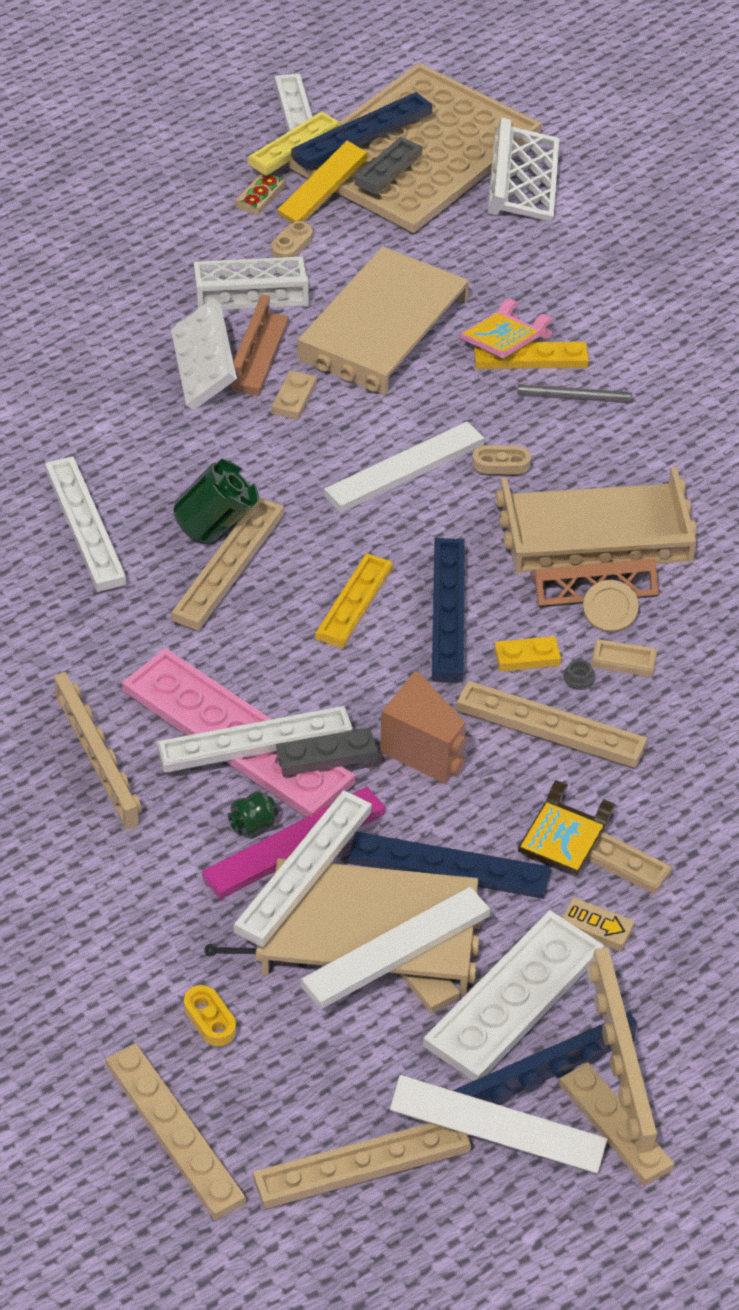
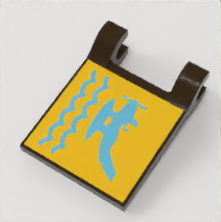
M555 780L544 805L518 846V852L578 876L604 830L612 823L614 818L612 811L616 804L603 799L596 815L591 816L564 805L567 797L564 792L568 784Z

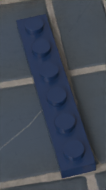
M412 93L291 148V157L306 170H309L326 162L346 141L359 147L431 114L432 104L419 93Z
M434 538L432 681L463 682L465 539Z
M355 832L348 864L370 868L478 878V887L541 899L545 898L551 866L362 832Z
M628 1012L626 1017L632 1040L634 1041L637 1021ZM603 1024L452 1091L497 1105L504 1104L516 1093L523 1090L527 1092L533 1091L543 1081L554 1076L561 1078L570 1073L574 1067L587 1062L593 1064L603 1054L610 1052V1045H605L603 1040Z

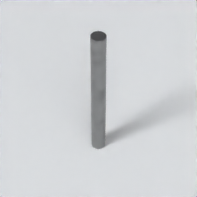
M518 384L517 395L622 403H631L632 392L526 384Z

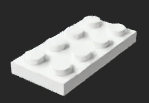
M214 298L201 305L194 313L183 321L178 322L171 329L185 402L192 410L197 409L237 379L221 304Z

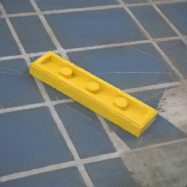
M346 141L277 209L279 216L291 223L296 221L305 222L368 159L367 152Z
M366 553L315 632V639L343 649L393 570L394 562Z

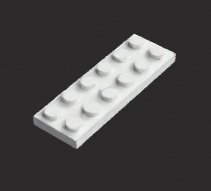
M549 910L423 1038V1047L473 1081L486 1076L587 971V964L591 963L594 950L604 948V945Z

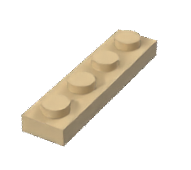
M588 1062L560 1078V1087L602 1137L607 1138V1143L644 1187L673 1170L674 1162L656 1141L652 1151L637 1153L635 1141L630 1140L627 1134L626 1121L629 1118L627 1109L621 1108L617 1095Z

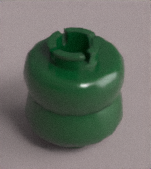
M255 791L247 797L238 798L231 803V813H228L227 816L228 821L233 820L234 822L229 824L234 832L239 831L246 838L256 835L259 831L269 830L275 825V816L278 815L277 807L272 808L276 803L271 796L266 797L261 791Z

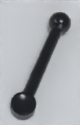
M207 944L204 952L210 957L216 954H256L257 948L216 947L214 944Z

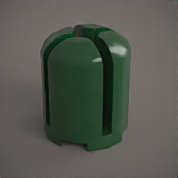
M223 458L216 463H212L175 500L173 510L175 519L182 531L190 538L204 544L219 541L259 501V493L255 483L251 486L248 484L246 479L239 473L242 470L240 466Z

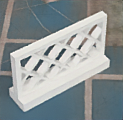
M501 117L494 134L488 214L498 216L499 211L503 210L541 220H553L559 138L511 127V120ZM513 137L523 139L526 144L520 147L513 140ZM538 145H550L552 149L545 153ZM532 149L538 157L531 159L525 151ZM518 155L525 163L518 166L511 158ZM543 161L550 170L543 172L537 164ZM530 168L537 176L530 179L523 171ZM517 175L523 183L516 186L510 177ZM542 181L549 189L542 192L535 184ZM529 188L535 196L528 199L522 190ZM515 194L522 203L508 202V197ZM541 201L547 207V211L538 209L534 203Z
M303 257L194 262L198 308L212 298L221 304L222 310L256 308L261 294L270 295V307L309 305L308 276H306ZM286 266H297L292 270L286 268ZM265 267L268 268V269L265 270V271H262V270L258 269V268H265ZM231 269H240V271L234 272ZM203 270H212L213 272L208 274L203 272ZM278 273V274H281L282 276L276 277V276H274V274ZM250 274V275H253V276H255V277H253L252 279H250V278H248V277H246V276ZM224 276L227 278L225 280H222L219 277Z

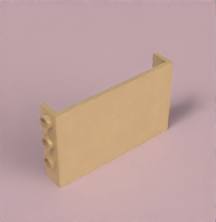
M382 246L298 338L297 360L315 366L321 371L337 375L345 381H351L366 387L369 391H376L386 395L388 393L389 376L436 321L455 300L466 303L468 300L469 280Z
M677 466L670 468L668 484L510 494L507 477H501L500 489L495 491L496 507H502L499 514L500 527L506 528L507 531L504 532L505 550L510 549L515 573H526L531 570L654 558L656 564L693 562L696 523L695 520H690V500L684 497L685 481L684 478H679Z
M277 859L275 873L287 859ZM330 864L265 946L262 948L257 945L256 961L262 962L263 975H269L271 960L325 966L468 887H471L477 893L478 878ZM481 921L393 969L390 973L461 980L460 995H466L467 984L475 983L476 963L470 962V956H477L479 935H473V928L480 929Z

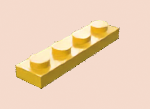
M529 342L505 358H501L474 345L475 369L588 368L589 360L586 342Z

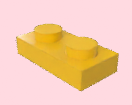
M555 636L494 642V652L499 672L561 665V656Z

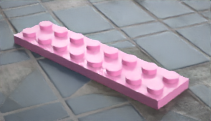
M166 648L122 682V691L186 735L272 720ZM276 751L225 761L305 817H313L321 809L331 805L343 790L347 791L355 784V775L342 766L283 777Z

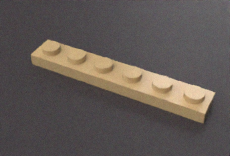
M259 497V501L240 519L171 612V620L173 622L197 631L201 629L284 516V506Z
M66 672L54 675L55 696L125 829L129 830L139 826L138 814L142 812L140 801L136 794H130L126 774L124 771H118L113 750L111 748L106 749L103 732L100 726H94L93 715L89 705L82 704L81 692L77 683H71Z
M471 681L466 683L456 704V711L633 768L637 767L647 744L646 737Z
M608 947L597 948L594 950L591 963L587 964V976L589 983L595 984L597 992L594 998L596 1012L603 1015L605 1023L602 1026L603 1040L605 1045H610L612 1051L610 1057L611 1071L613 1076H618L619 1103L621 1108L627 1109L629 1117L626 1121L627 1134L630 1140L635 1141L637 1153L650 1152L657 1137L653 1116Z
M135 1043L105 1058L106 1066L214 1221L245 1205V1195L138 1045Z
M428 1123L253 1172V1181L263 1209H268L470 1152L471 1143L467 1134Z

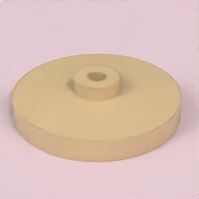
M605 580L598 582L587 591L584 597V616L592 627L600 631L620 632L626 630L634 623L638 614L639 604L635 592L628 585L620 581Z

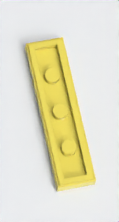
M320 112L248 156V165L267 176L293 160L291 148L340 127L341 122L324 112Z

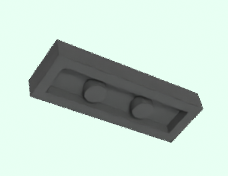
M400 136L355 176V185L377 195L422 155V146Z
M370 728L276 744V755L283 777L378 760V750Z

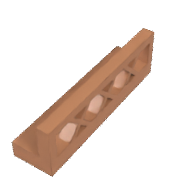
M261 294L233 361L237 379L232 382V391L260 395L288 326L289 316L270 313V295Z
M655 558L544 568L530 571L531 581L536 586L538 606L583 602L585 595L579 596L570 588L576 579L585 578L592 585L603 581L607 576L614 575L628 585L637 597L659 595ZM649 572V590H638L630 583L637 573ZM623 574H630L627 579L622 576ZM591 577H600V578H599V580L596 582V581L593 580ZM571 579L567 585L561 581ZM555 581L564 589L556 598L544 599L543 582ZM568 592L573 597H563V595Z

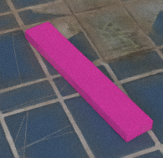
M368 786L352 793L372 804L371 813L361 826L385 814L386 807ZM331 805L321 809L313 817L308 816L203 870V880L221 900L275 872L277 859H288Z

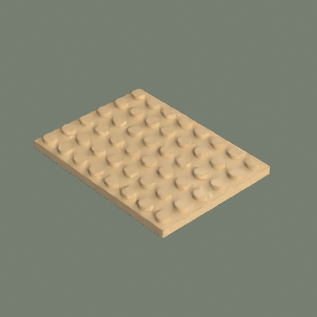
M417 63L341 120V126L415 92L432 104V113L359 146V148L367 152L368 159L335 192L415 233L491 172L494 134L501 117L510 119L511 127L536 133L541 132L542 123L421 63ZM400 136L422 146V155L377 195L355 185V176ZM513 137V140L520 147L526 144L523 139ZM293 159L289 162V168L310 178L324 163L306 170Z

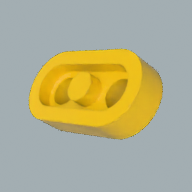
M197 985L190 988L184 995V1011L204 1041L212 1046H224L232 1042L236 1036V1020L217 992L206 985ZM201 1004L207 1006L204 1009L196 1008V1006ZM216 1029L224 1030L223 1032L219 1033L213 1032Z

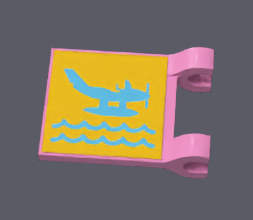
M509 298L502 303L495 314L462 332L460 338L501 358H505L538 337L548 339L552 335V330L546 327L549 323L553 322V318L546 314H541L532 326L519 320L518 315L512 313L513 309L518 307L519 302Z

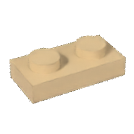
M290 370L271 406V414L299 420L317 384V376Z

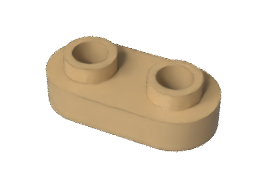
M303 221L289 224L272 241V256L274 258L296 257L312 241V227Z
M484 445L476 448L472 457L473 468L483 474L518 475L527 472L531 465V453L521 446Z

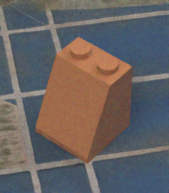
M414 671L382 710L380 753L447 784L453 775L458 776L462 772L465 765V758H463V750L467 743V738L464 737L465 722L422 674Z

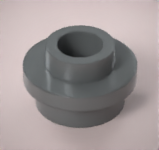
M577 659L570 662L565 668L563 677L569 686L583 689L593 684L595 672L589 662Z

